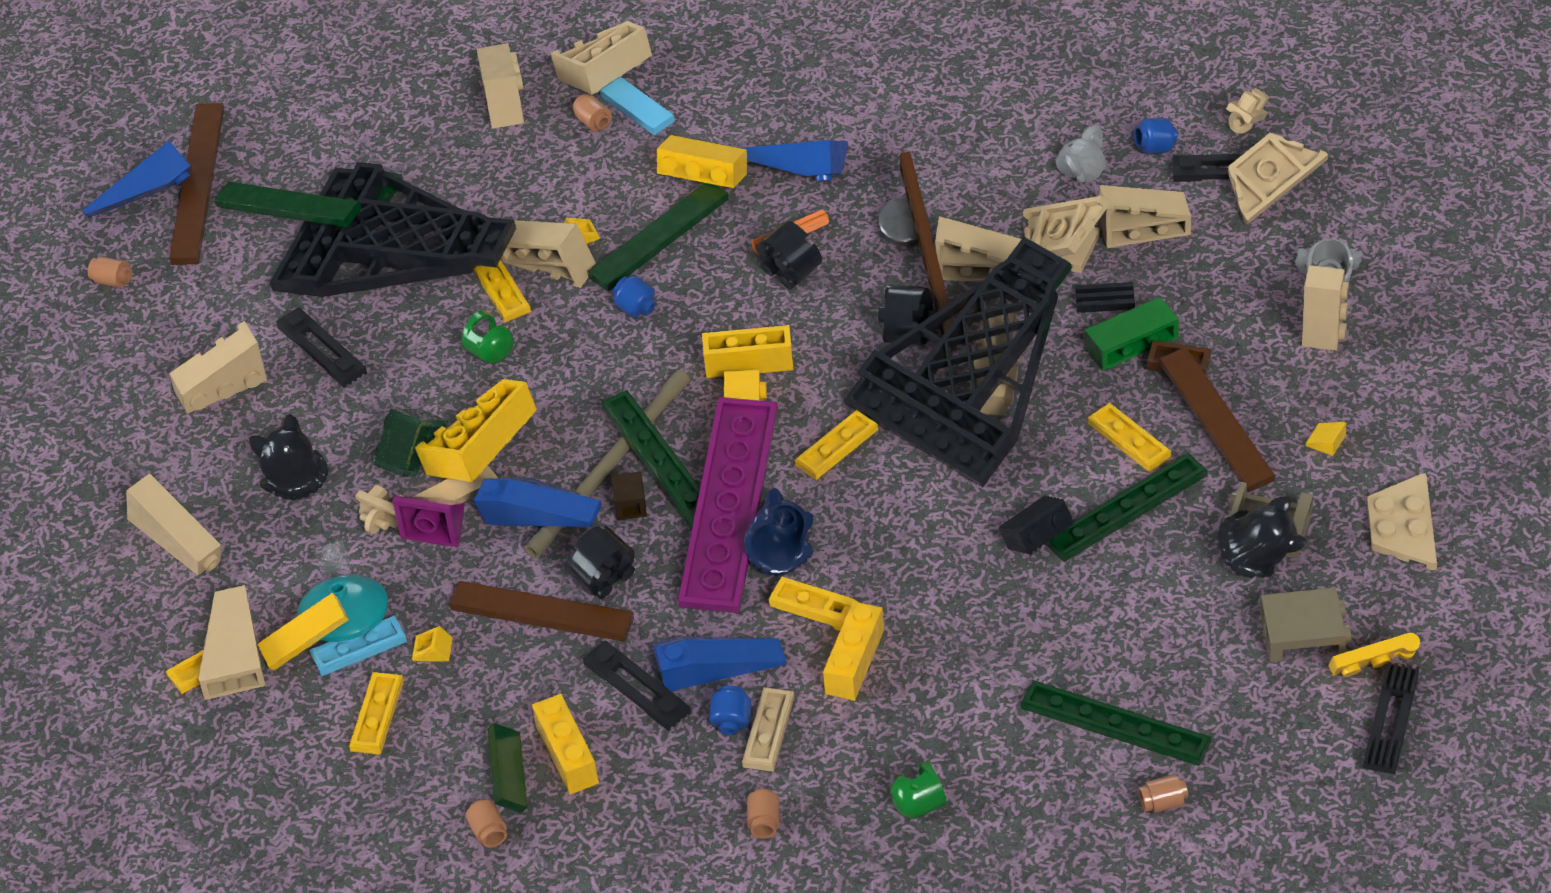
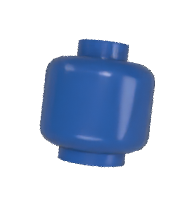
M1163 117L1145 118L1134 130L1135 145L1144 154L1148 155L1168 153L1178 138L1177 129L1173 127L1169 119Z
M636 275L629 278L623 277L613 289L612 295H614L615 306L632 318H637L642 313L647 316L656 305L654 301L655 289Z
M723 686L719 691L712 694L709 721L713 726L719 728L720 733L735 735L738 730L744 729L749 725L751 698L745 694L744 689L737 686Z

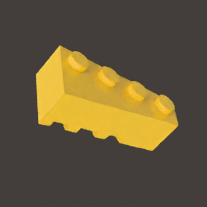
M502 379L476 400L477 406L456 415L457 421L446 429L442 426L435 431V438L428 444L423 441L418 444L415 449L426 475L473 482L536 412L537 408L527 383Z

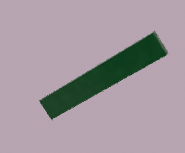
M229 181L214 199L216 206L220 208L348 227L361 210L359 202L354 200Z
M702 184L588 271L589 279L605 290H611L623 277H628L729 200L728 192L717 185Z
M628 390L602 401L604 412L692 529L700 486Z
M1186 453L1074 520L1073 526L1065 529L1064 533L1060 532V535H1056L1055 539L1051 538L1050 542H1046V546L1065 562L1207 476V469L1190 453Z
M1035 680L1032 681L1021 702V709L1197 766H1200L1211 743L1210 736Z

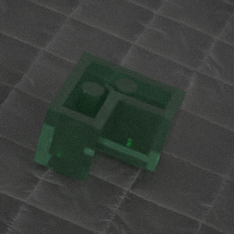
M390 409L384 419V431L381 441L375 449L376 457L373 465L402 477L417 476L421 461L415 447L422 441L426 444L435 438L434 432L442 426L446 428L449 420L421 409Z

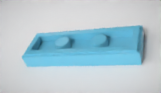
M622 77L617 78L600 90L603 99L653 135H656L675 122L672 113Z
M394 615L382 620L374 629L360 637L347 641L327 642L309 651L322 677L406 643L407 639Z

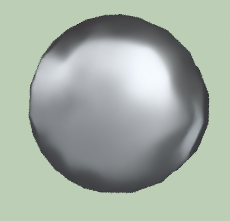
M899 197L887 202L881 209L878 219L885 239L893 245L904 247L918 243L907 197Z

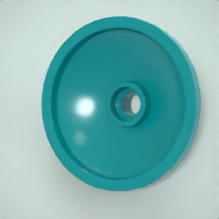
M358 574L337 575L319 582L304 595L299 603L297 616L331 593H334L338 597L349 620L320 640L327 642L347 641L368 633L383 620L388 610V597L384 587L370 577Z

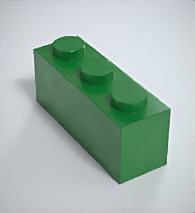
M1159 297L1085 329V349L1103 371L1149 351L1153 340L1169 342L1179 338V318L1164 300Z

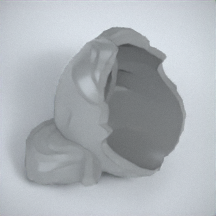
M1100 126L1086 127L1081 138L1071 140L1060 150L1056 159V166L1066 177L1076 178L1080 182H1089L1101 175L1105 169L1106 161L1101 150L1104 144L1103 132Z
M1325 239L1315 243L1309 250L1298 249L1295 264L1298 270L1306 275L1309 265L1345 269V282H1349L1352 271L1357 269L1362 261V254L1355 249H1349L1348 245L1339 239Z

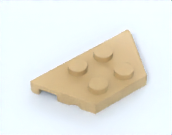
M1273 133L1266 135L1228 166V174L1243 221L1248 224L1327 161L1328 154L1322 150L1318 153L1303 148L1304 144L1296 141H1287Z
M1101 195L1024 209L1023 216L1028 220V227L1024 228L1025 237L1058 256L1075 254L1109 206L1110 200Z
M1426 473L1419 474L1367 496L1371 549L1385 555H1393L1397 559L1409 562L1411 559L1426 564L1427 569L1437 570Z

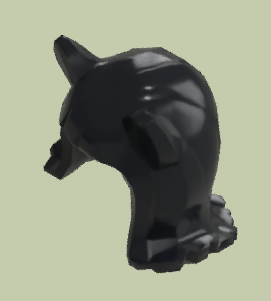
M286 415L282 420L281 426L273 429L265 436L253 435L249 437L250 447L258 455L259 466L265 475L261 479L262 481H260V485L265 491L286 500H295L302 497L307 498L310 496V493L317 492L323 486L322 483L326 481V476L328 475V464L324 461V457L319 451L313 450L310 439L301 431L299 421L293 415Z
M1288 496L1275 498L1268 505L1258 506L1251 511H1238L1231 515V517L1225 518L1224 522L1220 524L1217 548L1221 550L1220 555L1225 560L1226 565H1229L1233 571L1249 578L1255 576L1258 578L1271 577L1274 574V565L1278 564L1287 553L1297 552L1305 547L1307 539L1297 534L1295 523L1288 513L1291 506V500Z

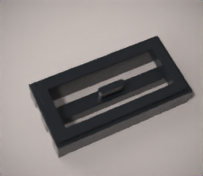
M1133 282L1075 285L1077 313L1120 311L1135 308Z

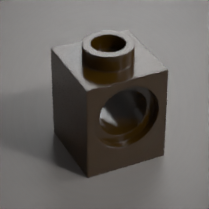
M641 471L611 475L617 521L647 517Z

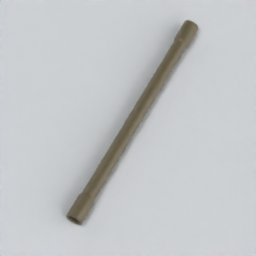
M677 370L643 411L652 423L690 382L689 376L684 371ZM621 436L574 492L589 497L631 449L623 436ZM544 526L540 528L525 545L526 553L538 559L564 526Z

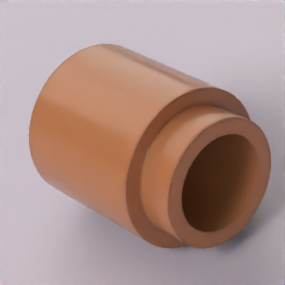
M583 94L573 103L575 116L593 132L603 130L609 125L612 117L611 111L594 96Z
M100 256L90 261L88 277L94 280L96 284L123 288L132 278V269L127 261Z
M1176 774L1147 781L1144 786L1138 787L1139 798L1144 812L1153 811V813L1183 806L1184 798H1188L1186 783L1184 779H1178Z
M758 789L747 798V826L751 830V834L756 838L766 839L773 837L780 826L779 796L769 789Z
M477 800L472 803L465 817L478 842L487 848H493L503 843L507 837V826L494 802L491 800Z

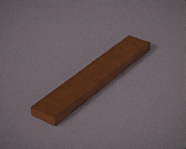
M1187 347L1160 358L1161 367L1239 481L1247 483V492L1249 493L1275 481V474Z
M459 581L450 601L452 611L625 642L634 620V614L631 611Z

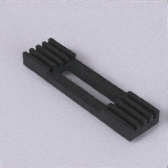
M1243 154L1173 155V182L1230 179L1228 168L1202 169L1201 166L1230 165Z
M300 307L276 321L278 329L310 355L343 388L347 387V384H352V381L355 382L358 377L361 378L363 374H367L366 366ZM307 332H312L339 358L332 362L305 337Z
M606 640L583 657V663L586 667L638 705L648 716L667 731L671 730L672 726H676L677 722H681L682 718L684 719L687 714L691 713V708L687 703ZM618 668H623L659 698L654 702L650 701L615 672H617Z
M1391 662L1387 663L1379 702L1363 761L1364 769L1390 774L1396 773L1418 681L1419 667L1412 669L1410 665L1408 668H1405V664L1399 667L1398 663L1391 665ZM1390 697H1402L1393 740L1391 739V742H1387V739L1384 738L1381 741L1380 738Z

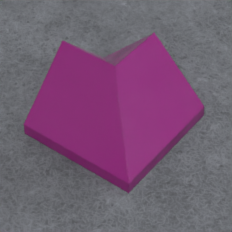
M394 496L392 502L401 539L458 548L465 502L440 498Z

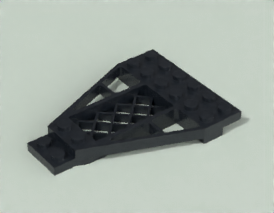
M357 162L354 169L335 167L320 195L358 201L361 210L348 227L304 221L271 279L270 285L272 291L326 297L473 273L476 266L496 268L517 228L514 220L491 218L479 212L462 210L384 171L381 164ZM385 186H389L408 196L405 203L378 201L377 199ZM418 202H421V203H423V204H425V205H427V206L416 205V204H417ZM381 225L384 226L383 228L375 232H370V230H373ZM406 228H409V231L404 232L398 236L395 235L396 233ZM432 231L435 232L434 234H432V235H430V236H428V237H426V238H423V239L421 238V236H423V235H425V234H427V233H430V232H432ZM366 234V236L355 240L357 236ZM389 236L391 237V239H389V240H387V241H385V242H383V243H380V244L377 243L378 241H380V240H382V239H385V238H387V237H389ZM414 239L417 240V242L410 244L406 247H403V244H406ZM440 242H442L443 244L432 250L428 249L429 247L436 245ZM345 262L370 265L365 276L332 281L341 264ZM384 267L405 269L379 274L380 270Z
M1023 237L1009 257L993 268L984 281L881 351L874 349L857 372L860 379L843 401L855 411L858 410L878 425L979 486L984 487L1019 439L1058 299L1056 289L1073 268L1071 263L1028 238ZM1001 298V307L987 310L986 305L990 299ZM1006 299L1013 304L1007 305ZM1024 311L1025 320L1010 323L1008 313ZM960 312L942 338L930 332ZM1003 315L1005 325L989 327L988 318ZM983 320L984 330L969 333V328L973 322ZM1019 330L1015 337L1012 339L1011 332ZM1006 333L1007 343L992 347L991 337ZM1036 336L1024 382L1019 384L1006 375ZM921 337H925L936 344L916 373L891 359ZM986 338L987 348L972 352L971 342ZM966 343L967 353L952 357V350L955 346ZM1002 353L995 362L994 355ZM989 357L990 367L975 370L974 360ZM964 362L969 363V372L955 375L954 365ZM948 367L949 377L935 380L934 375L938 369ZM984 377L981 383L977 386L976 378ZM971 380L972 390L957 393L956 383ZM1001 384H1005L1020 393L1010 428L980 412L987 400ZM951 385L952 395L940 387Z

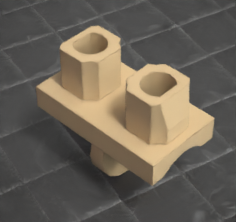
M1255 88L1252 92L1244 91L1239 100L1230 102L1226 108L1232 112L1228 119L1230 129L1235 133L1243 134L1252 128L1253 123L1264 120L1268 112L1263 108L1270 97Z
M375 485L368 493L359 490L355 498L360 502V520L365 522V531L375 534L380 528L387 530L389 526L399 530L393 502H388L390 499L388 492L378 485Z

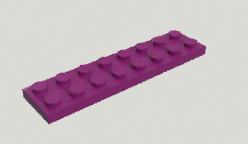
M718 397L680 587L679 607L740 613L749 565V557L746 556V548L743 546L744 534L748 530L750 522L754 520V517L759 512L778 411L777 402Z

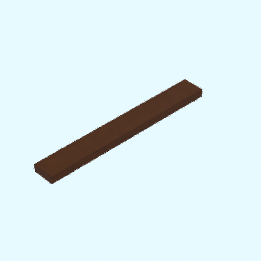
M223 103L196 104L186 160L191 165L192 171L189 172L190 178L182 184L169 257L171 265L199 264L225 110Z
M910 151L903 152L899 155L900 173L932 293L935 311L938 312L949 304L911 153ZM953 316L939 325L942 336L954 322Z

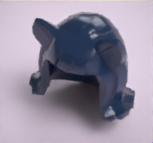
M773 488L768 491L765 504L756 514L754 520L750 522L748 530L744 534L743 546L746 548L745 554L749 557L748 560L752 563V566L755 569L760 568L762 574L768 573L770 576H783L788 572L795 571L801 564H805L807 558H811L813 554V546L808 543V530L813 524V514L805 512L795 502L784 499L778 489Z

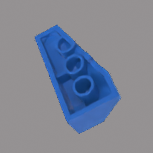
M169 140L84 208L83 211L90 218L166 190L175 184L180 186L190 178L191 165Z
M823 140L745 147L741 149H747V161L804 176H815V181L832 180V175L841 174L848 150V141Z
M524 477L484 479L474 499V503L486 524L503 526L592 527L602 506L600 500L534 478Z
M681 636L652 643L662 683L670 691L787 664L779 638Z

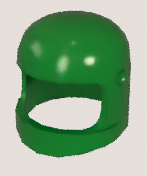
M481 310L475 312L469 318L463 330L461 340L462 347L489 364H497L506 359L514 344L511 331L504 325L496 326L494 317ZM488 318L489 330L485 336H479L474 332V326L480 320Z
M929 760L918 765L919 777L907 779L905 776L900 775L891 784L890 795L893 804L898 812L908 819L920 818L947 804L943 787Z

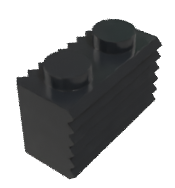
M1044 495L999 526V530L1009 550L1032 555L1033 551L1037 552V548L1041 549L1042 545H1046V542L1051 541V538L1055 539V536H1059L1060 532L1064 533L1065 529L1073 526L1074 521L1063 499Z

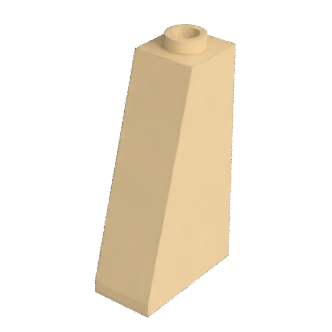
M150 473L126 490L127 520L196 575H200L205 570L209 572L219 564L221 544Z
M245 585L214 593L199 672V682L204 700L265 686Z

